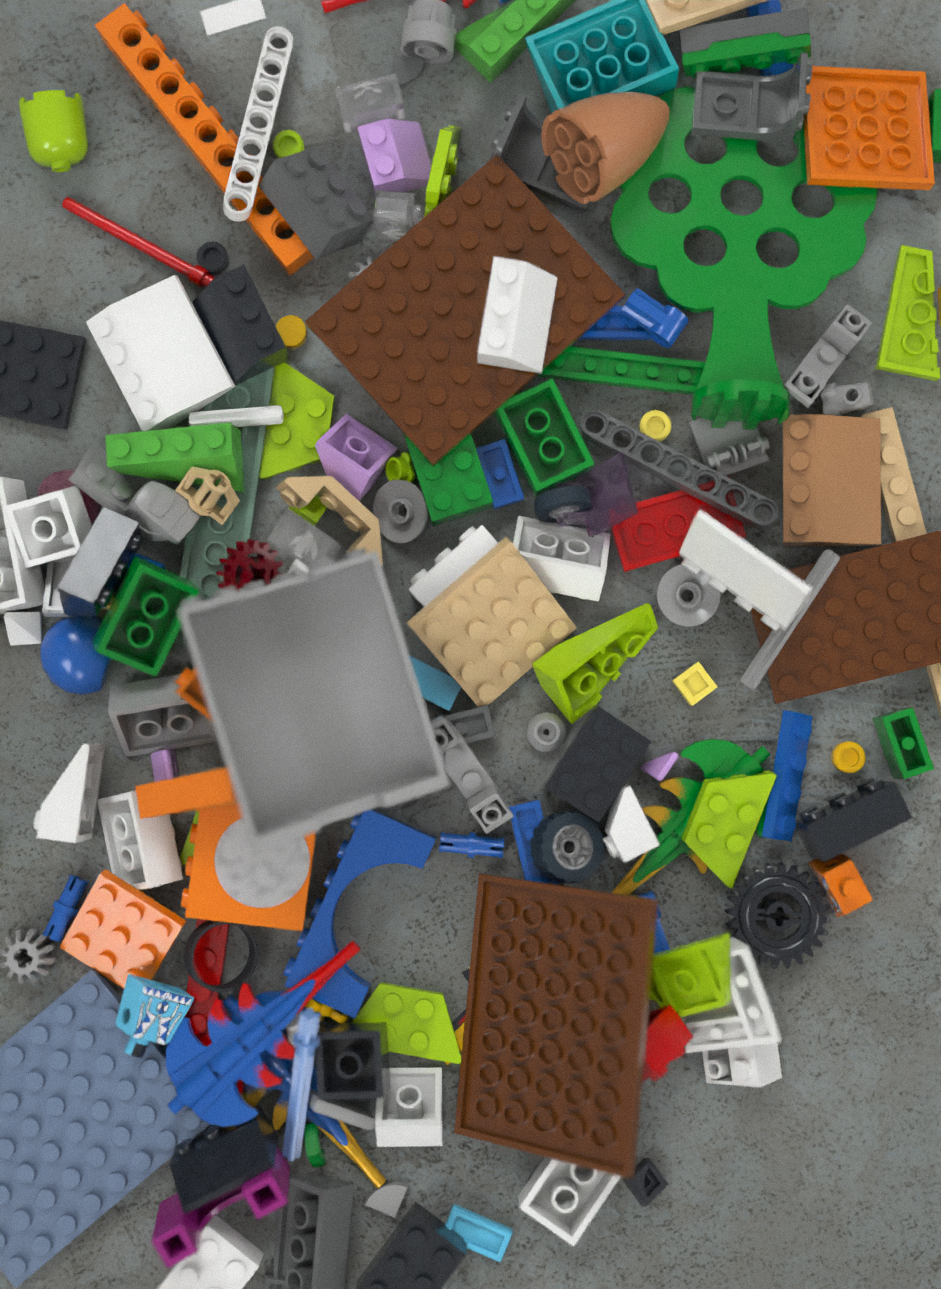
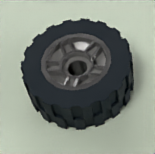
M576 811L553 813L548 815L547 818H543L539 822L538 827H535L533 837L530 839V855L533 857L535 868L539 869L543 877L549 878L552 882L579 883L582 880L589 879L593 873L597 872L598 866L604 858L602 855L605 850V844L602 841V832H599L598 825L592 822L589 816L581 815V812ZM565 842H568V843H569V844L567 845V852H568V853H566L565 850H564V844H565Z

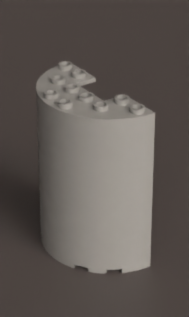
M365 548L346 553L347 560L335 563L332 557L313 563L314 565L308 567L309 572L297 576L295 571L287 572L272 579V584L265 586L264 581L260 580L244 585V588L239 589L240 591L236 592L235 586L216 591L215 594L211 595L212 599L203 602L201 596L182 601L183 608L178 609L254 853L321 830L320 826L378 806L389 807L450 786L377 551L367 554Z

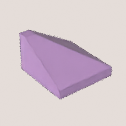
M668 752L642 764L640 769L655 780H663L677 760L678 754L676 752Z

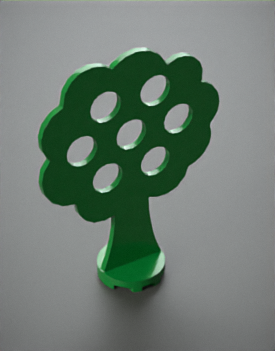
M675 88L659 97L669 108V122L660 142L646 162L627 181L619 186L622 195L614 204L610 221L612 239L622 256L637 266L656 270L659 288L669 302L681 310L690 312L713 311L708 355L697 388L692 394V419L695 421L697 416L711 420V428H724L727 421L743 422V430H755L759 422L777 418L778 425L789 417V392L783 388L784 385L774 357L768 321V304L780 309H800L811 305L824 293L829 280L838 278L854 268L864 253L867 239L864 224L875 209L877 191L876 188L823 186L832 196L833 206L831 211L819 218L805 217L797 212L792 203V192L799 185L807 183L804 122L801 131H796L793 137V141L797 146V157L786 166L777 167L764 162L757 153L756 144L758 140L721 137L726 147V153L721 160L706 165L695 162L688 156L684 146V141L692 131L695 88ZM663 178L678 179L688 188L691 197L690 203L678 213L669 214L659 211L649 199L648 191L653 183ZM734 180L749 181L760 191L762 204L757 211L750 215L741 216L733 214L721 202L720 192L722 188ZM705 229L713 231L721 237L725 244L726 252L720 262L710 266H702L689 260L685 254L683 244L687 236L696 230ZM777 231L791 237L796 243L798 250L795 262L784 268L769 267L763 263L756 250L757 241L761 236Z

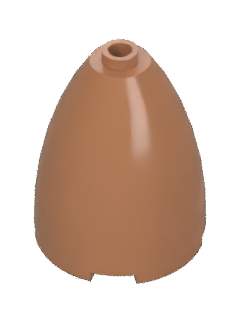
M615 92L591 96L573 102L547 116L542 126V147L544 155H550L553 165L559 174L555 177L559 186L571 198L583 204L590 201H598L613 192L646 162L657 147L669 122L668 105L659 97L645 93Z

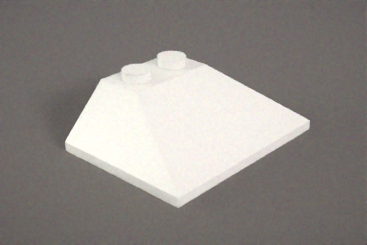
M733 937L730 938L731 1001L723 1007L680 1017L694 1036L685 1046V1053L778 1043L782 1040L749 946ZM650 999V1011L659 1009L658 1003Z

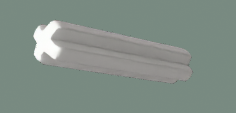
M279 405L189 413L190 427L230 422L236 427L282 424L284 420L283 409Z

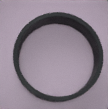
M207 920L200 924L187 940L184 951L185 966L192 979L204 988L213 992L232 991L247 982L255 971L259 956L258 944L252 932L242 924ZM223 924L238 926L244 932L249 944V957L244 969L235 979L225 984L211 985L202 982L197 976L193 965V954L199 939L204 933L215 926Z

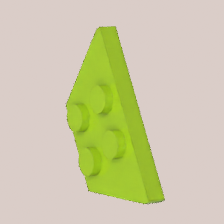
M448 125V127L445 126L440 129L426 189L424 217L452 194L450 182L451 175L456 176L458 169L457 144L461 127Z
M285 362L275 366L270 406L279 405L282 407L284 420L282 424L267 425L259 476L261 480L271 479L272 476L287 471L292 472L307 464L321 462L315 444L332 426L335 396Z
M767 770L763 771L762 774L749 776L745 774L732 775L727 779L720 777L705 779L681 839L729 888L733 887L777 777V774Z
M723 933L654 953L650 999L656 1001L660 1008L671 1004L680 1017L726 1006L731 1001V948L729 933Z
M380 982L359 1010L356 1018L351 1022H387L388 1052L461 1064V1052L448 1013L445 997L441 992Z

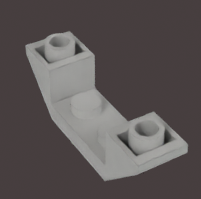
M847 304L786 381L783 388L808 408L872 322Z
M443 715L430 722L444 768L467 799L470 812L486 834L514 817L493 778L458 729Z

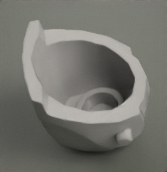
M149 481L137 491L125 511L128 518L139 522L140 532L148 540L163 541L169 539L175 544L179 543L188 534L201 516L191 509L188 500L182 495L154 481Z

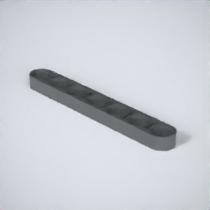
M592 410L583 415L580 423L581 434L583 438L755 529L766 530L775 523L778 508L767 497L601 411ZM594 419L599 420L603 424V429L598 433H591L586 429V423ZM618 434H626L631 439V443L627 447L620 448L614 444L613 438ZM646 448H652L657 451L659 457L654 462H646L642 459L641 452ZM673 463H681L686 467L687 472L681 477H675L670 474L669 466ZM702 477H707L713 480L715 487L709 492H704L698 488L697 481ZM730 492H737L742 496L743 503L735 507L727 504L725 496ZM758 507H766L771 512V518L768 521H759L755 518L753 511Z

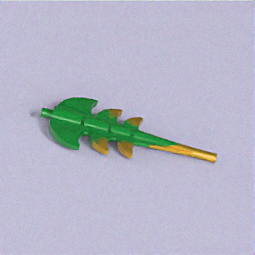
M714 738L696 741L680 751L682 757L694 761L699 766L704 775V780L718 777L727 779L732 775L745 774L746 776L762 774L764 770L760 765L770 756V753L763 746L750 756L740 746L727 740ZM672 777L659 782L661 788L669 790L677 797L681 808L676 812L661 805L642 807L644 814L655 820L662 830L656 838L659 846L643 853L611 893L629 895L682 852L694 861L699 872L702 874L706 872L707 865L681 839L704 780L702 783L685 777ZM768 799L755 829L759 837H762Z

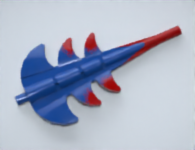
M352 940L326 964L266 1006H263L256 999L250 984H242L238 1002L240 1015L243 1019V1022L240 1024L235 1023L228 1016L223 1001L216 999L208 1018V1031L212 1041L208 1046L204 1045L196 1037L191 1027L190 1019L187 1017L183 1018L166 1048V1068L171 1081L176 1087L177 1096L168 1103L169 1109L174 1114H177L184 1106H188L200 1119L218 1126L239 1125L256 1117L259 1111L244 1101L239 1094L236 1083L239 1079L255 1087H271L282 1083V1078L269 1070L262 1054L267 1050L270 1054L279 1058H294L295 1047L289 1042L283 1030L327 981L361 950L359 945Z

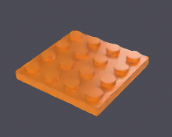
M812 66L811 81L809 85H806V94L811 95L808 114H804L803 118L807 185L931 190L935 180L926 72Z

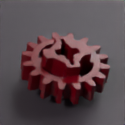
M247 539V542L237 541L236 549H226L229 555L228 559L220 558L219 560L224 565V569L216 571V575L223 577V581L218 584V588L225 589L235 586L236 592L240 591L239 589L244 588V585L260 580L264 581L265 586L272 584V579L283 574L278 572V568L283 565V561L274 559L278 552L277 550L269 549L268 543ZM255 553L257 555L256 557L247 558L249 554Z

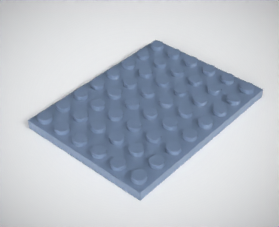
M94 968L0 1046V1269L15 1288L170 1159L178 1144L186 1139H193L210 1125V1123L200 1119L188 1106H184L177 1114H174L169 1109L168 1103L177 1096L176 1087L171 1081L166 1068V1053L158 1043L149 1041L143 1058L132 1056L124 1051L130 1036L116 1026L121 998Z

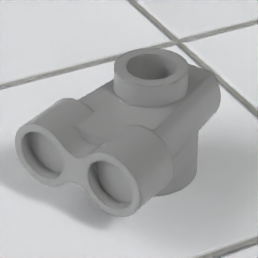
M833 382L826 384L820 392L824 415L842 416V414L852 411L862 412L874 404L870 382L840 386ZM858 391V398L850 401L852 393Z

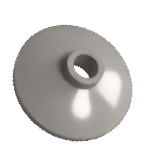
M406 480L389 481L378 490L373 502V515L379 519L380 532L390 541L407 543L416 539L423 532L427 523V504L423 494L414 484ZM404 507H406L407 515L404 512Z
M680 564L668 570L661 578L657 587V603L661 612L669 621L679 626L693 627L705 623L715 614L720 603V591L708 583L710 577L699 571L696 575ZM683 591L691 592L692 600L690 602H685L682 599L681 594Z

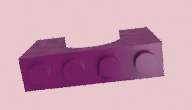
M278 1145L273 1168L187 1214L181 1208L178 1193L160 1202L151 1242L167 1268L197 1253L200 1236L206 1224L221 1210L234 1202L246 1198L257 1219L288 1203L290 1166L285 1157H283Z

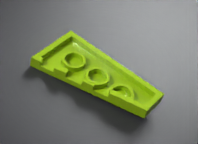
M901 245L898 248L875 369L938 381L940 379V367L937 365L939 349L935 333L937 317L933 301V292L935 291L933 253L930 250Z

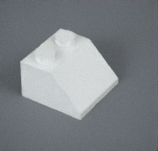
M76 485L4 506L25 568L77 554L92 528L80 489Z
M624 784L613 800L604 827L607 836L602 838L610 856L613 858L618 857L625 863L659 846V843L631 786Z
M442 1067L389 1068L390 1089L384 1098H376L375 1129L377 1147L442 1146Z

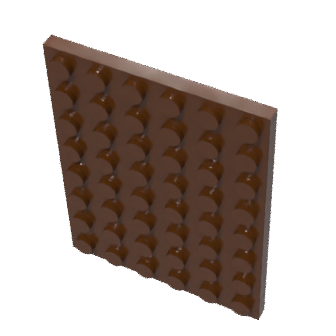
M497 156L489 160L305 321L309 329L432 466L437 464L539 374L478 363V348L494 257L528 262L557 277L542 370L625 297L624 292L507 164Z
M486 873L479 874L454 1133L624 1178L634 1176L658 899Z

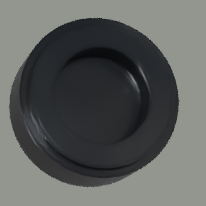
M210 241L204 243L199 248L197 262L199 266L208 270L209 275H219L227 269L229 255L222 244Z

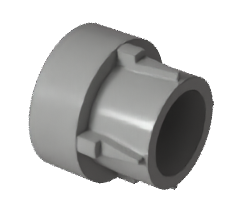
M417 0L413 3V6L409 5L408 18L404 19L401 52L407 57L425 59V64L449 62L453 58L456 29H454L455 14H452V8L439 0Z

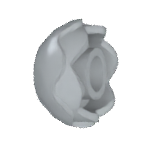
M553 713L537 714L528 723L526 731L527 740L540 752L556 750L565 740V724ZM545 729L549 730L548 735H544L543 731Z

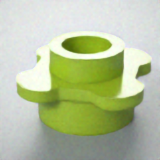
M403 452L400 457H391L387 461L385 473L389 481L406 480L410 483L413 482L415 477L414 467L408 452Z

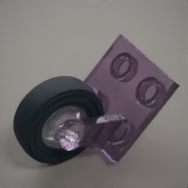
M619 453L576 478V482L557 484L556 488H550V491L538 496L534 501L538 520L546 523H557L559 526L586 525L588 537H594L636 515L638 512L625 455Z

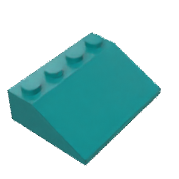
M611 0L525 38L526 46L551 113L573 102L591 96L615 92H637L657 96L676 88L679 67L662 32L659 33L645 0Z

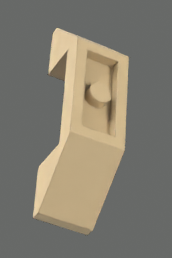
M332 476L287 477L275 487L281 492L280 497L285 503L292 507L296 506L298 509L307 505L316 494L321 496L320 501L330 510H336L344 518L343 522L348 528L361 533L346 553L365 548L367 554L377 551L381 566L383 565L379 519Z

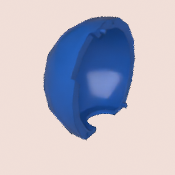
M99 616L63 617L48 629L42 641L40 656L43 670L51 682L65 692L80 695L98 692L105 683L107 670L112 658L96 652L92 643L103 621Z

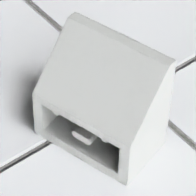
M777 1043L702 1051L706 1083L760 1088L782 1078Z

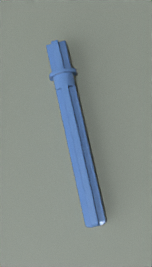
M307 1008V1012L300 1011L298 1030L293 1036L295 1054L282 1150L283 1157L288 1158V1161H294V1159L300 1158L302 1154L315 1048L320 1043V1038L317 1035L320 1014L313 1012V1008Z

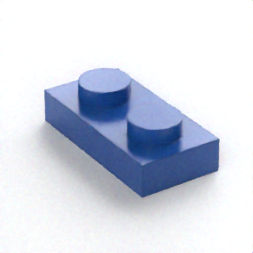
M503 439L476 448L493 500V509L524 501L506 440Z

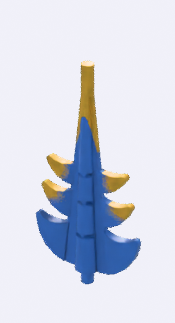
M266 991L259 993L255 997L263 1006H266L286 991ZM230 994L223 1000V1004L231 1013L229 1017L235 1023L240 1024L243 1022V1019L240 1015L238 1001ZM304 1007L301 1011L307 1012V1008ZM285 1028L283 1031H284L285 1036H286L287 1039L289 1040L288 1035L286 1034V1028ZM265 1050L262 1054L265 1064L271 1072L281 1077L283 1081L281 1084L271 1087H255L247 1084L246 1099L247 1103L255 1108L262 1096L269 1091L278 1089L282 1094L274 1107L273 1127L275 1130H279L287 1118L294 1058H279ZM315 1066L312 1070L310 1089L318 1091L317 1069ZM308 1104L307 1117L357 1164L376 1188L382 1186L386 1181L385 1177L365 1155L345 1122L314 1112Z

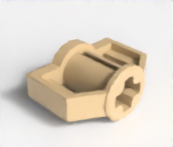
M192 466L175 490L188 500L191 509L203 516H211L222 525L240 502L231 486L229 478L221 471L214 469L208 470ZM196 478L204 479L198 490L191 486ZM218 478H220L221 481L217 486H215V482ZM224 494L228 502L222 509L217 505V502Z

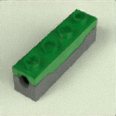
M808 7L691 26L680 30L685 77L691 76L694 79L697 71L733 74L739 72L741 68L747 67L765 69L772 66L773 63L779 62L796 64L800 53H808V58H811Z

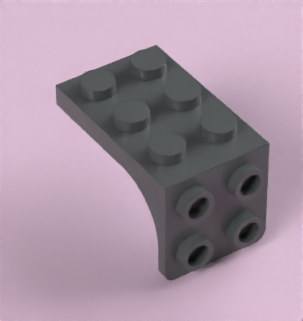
M800 53L798 61L793 68L773 76L697 71L691 134L791 143L795 132L801 131L804 114H808L811 95L806 94V85H809L811 81L812 65L807 64L808 53Z
M520 95L517 102H511L504 118L507 123L504 131L498 130L491 147L494 149L491 159L494 156L500 157L528 189L585 213L589 202L586 204L577 202L565 193L555 180V177L559 174L553 165L550 155L545 156L541 139L543 122L538 120L528 110L526 105L527 97Z

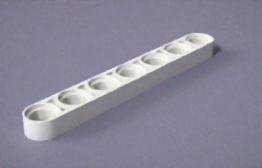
M276 26L267 31L224 195L223 211L233 221H244L252 212L292 51L293 37L283 27ZM274 38H280L286 42L287 46L277 49L271 45L270 41ZM268 64H274L281 72L277 75H270L264 71L263 67ZM262 90L268 91L273 95L274 99L268 102L262 101L257 97V93ZM254 117H261L266 121L267 126L261 129L255 128L251 125L250 120ZM247 144H254L261 152L258 155L251 156L244 152L243 147ZM241 171H247L254 179L250 183H242L237 179L236 174ZM235 198L241 199L246 203L247 207L242 211H236L230 207L229 202Z

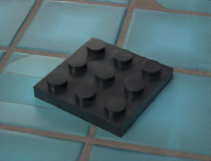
M0 320V417L67 430L87 339L84 336Z

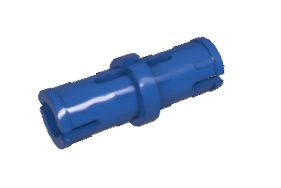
M441 832L439 852L468 854L467 857L474 858V855L503 858L504 838L476 836V833L470 832L469 835Z
M72 874L69 875L59 900L54 901L53 907L55 909L45 931L42 933L45 937L50 936L49 939L62 942L72 917L77 916L79 911L77 906L86 886L89 884L87 880H81V877Z

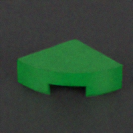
M315 1123L307 1124L304 1131L307 1158L313 1168L325 1166L324 1150L320 1149L318 1127Z

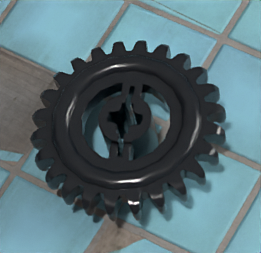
M783 862L778 863L776 871H774L770 863H765V873H762L759 868L753 867V879L746 874L741 875L746 884L744 887L733 884L739 895L727 896V899L735 904V907L724 909L725 913L734 916V919L725 922L727 927L736 928V931L730 934V938L741 939V942L747 944L753 959L759 955V966H764L770 959L771 967L777 969L780 960H782L785 968L789 969L792 958L801 965L803 963V953L810 957L814 956L811 948L812 945L822 947L823 944L818 939V936L828 935V931L822 928V924L831 922V918L823 916V912L829 910L830 905L820 903L826 896V892H815L819 885L817 880L807 883L809 878L808 871H803L802 874L797 876L798 868L796 865H791L787 873ZM783 892L796 900L800 911H793L788 904L776 899L764 902L761 908H757V905L768 894ZM779 910L789 916H798V918L782 915V917H777L774 920L765 914H771ZM756 920H762L766 926L776 931H785L793 923H799V926L793 934L786 938L772 939L761 933Z

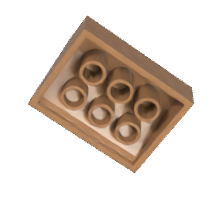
M805 414L789 415L787 420L783 421L784 547L881 545L879 418Z

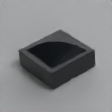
M644 1158L635 1167L633 1177L622 1179L641 1206H648L668 1185L650 1158Z

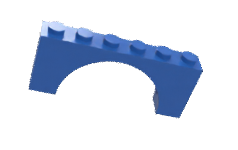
M373 808L355 814L350 828L355 829L350 841L344 839L338 851L337 857L342 860L337 871L331 868L323 885L328 888L323 900L317 898L310 916L315 919L310 929L304 927L296 945L302 948L297 959L291 957L284 970L283 975L288 977L284 986L288 988L293 987L340 952L334 934V915L341 894L354 878L368 869L384 864H408L423 869L437 837ZM346 963L312 999L356 1018L371 983L358 976Z

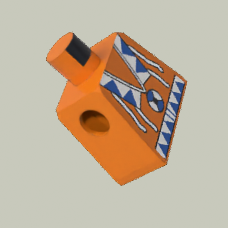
M841 853L825 862L814 859L807 863L815 879L819 882L821 890L826 892L825 897L836 917L844 916L873 900L854 863L845 854ZM836 863V865L827 868L829 865Z

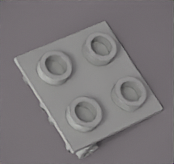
M704 418L689 422L704 465L724 476L770 461L766 452L770 448L769 442L766 437L761 438L757 427L755 430H743V422L727 421L724 428H711V420Z

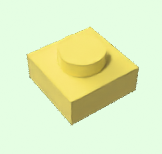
M699 661L672 680L690 706H693L717 688V685Z

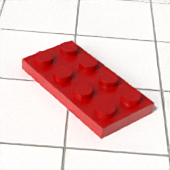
M711 481L697 486L701 491L709 492L713 490L715 484ZM682 490L606 512L623 573L681 557L679 551L699 510L741 539L746 538L743 523ZM728 493L725 496L727 504L733 507L737 506L734 493Z

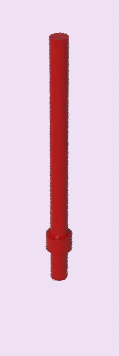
M67 196L63 200L62 208L187 276L189 282L200 288L203 286L207 287L214 279L205 268L187 263Z

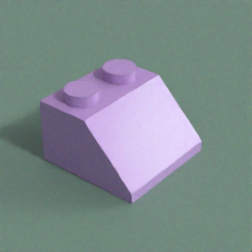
M387 118L357 127L376 199L427 186L432 166L419 122Z

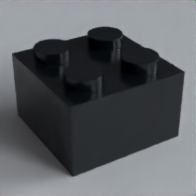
M387 1022L323 1024L318 1029L317 1035L320 1038V1043L315 1048L318 1100L384 1098L390 1089Z

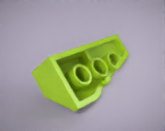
M645 603L553 647L532 664L541 687L571 724L597 705L603 697L599 694L610 680L615 682L621 675L618 671L628 657H635L658 629L651 605Z

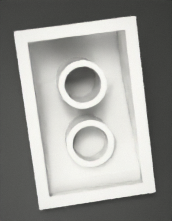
M83 744L42 803L41 810L36 812L34 829L38 830L37 838L72 843L92 839L106 744Z

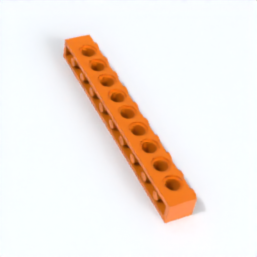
M123 3L95 24L100 37L225 194L232 166L225 167L222 166V163L227 158H234L239 141L238 136L232 129L227 132L221 125L223 122L221 115L213 105L208 108L204 104L202 99L205 97L194 81L189 84L185 80L183 75L186 73L180 63L175 58L169 60L164 53L167 49L161 39L156 34L150 36L145 28L148 25L137 10L132 13L127 5ZM133 40H140L136 46H128ZM151 64H159L155 70H147ZM178 87L174 94H166L169 88ZM192 110L198 111L193 118H184L187 112ZM207 135H217L214 141L209 143L203 142ZM241 171L236 174L237 179L242 183L251 182L254 179L247 171ZM262 175L260 176L259 184L263 179ZM258 184L252 212L245 221L287 274L291 276L312 260L314 256L295 232L289 239H280L278 237L283 230L290 229L293 231V229L276 208L269 215L260 214V210L264 206H275ZM235 198L230 201L238 211H242L247 207L246 203L241 199Z

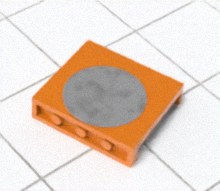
M238 803L194 810L199 811L198 824H192L190 843H194L195 847L193 856H188L185 875L191 877L189 889L184 888L181 900V908H186L185 917L303 931L317 831L254 853Z

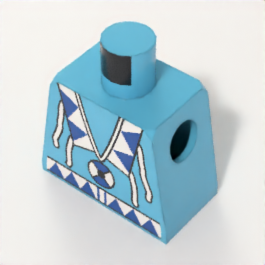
M129 974L116 1019V1026L130 1036L124 1051L132 1056L143 1058L149 1041L163 1045L168 1044L193 1003L194 997L179 987Z

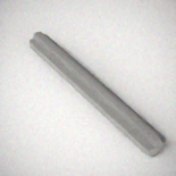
M828 549L822 553L804 581L806 585L812 588L808 602L786 631L780 627L777 631H771L741 677L740 681L742 684L750 689H755L839 562L840 557L836 553Z

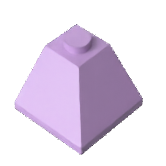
M345 414L315 444L326 476H332L358 501L372 488L385 469L387 461L394 456L398 449L348 414Z

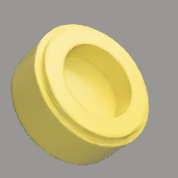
M652 410L642 417L639 423V431L662 442L671 431V421L664 412Z

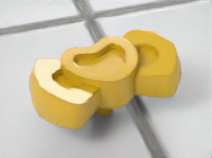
M311 999L305 1006L306 1008H313V1012H319L320 1021H323L326 1016L331 1017L340 1024H344L349 1015L314 999Z

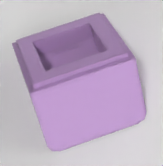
M163 750L151 754L155 782L179 777L174 750Z

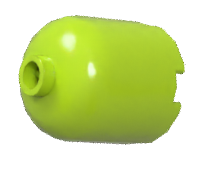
M65 90L34 92L33 100L26 101L22 97L18 102L29 155L36 163L51 167L53 172L71 170V165L80 162L88 150L83 98L78 93L73 95L74 98L66 97Z

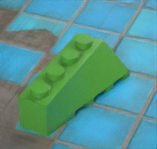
M512 0L457 32L454 48L480 74L492 83L527 49L526 37L548 28L576 0Z
M231 422L105 435L107 467L119 474L181 483L192 466L208 470L214 469L221 471L229 478L235 492L245 493L241 430ZM196 478L192 484L202 485L204 479ZM218 478L214 485L217 486L221 479Z

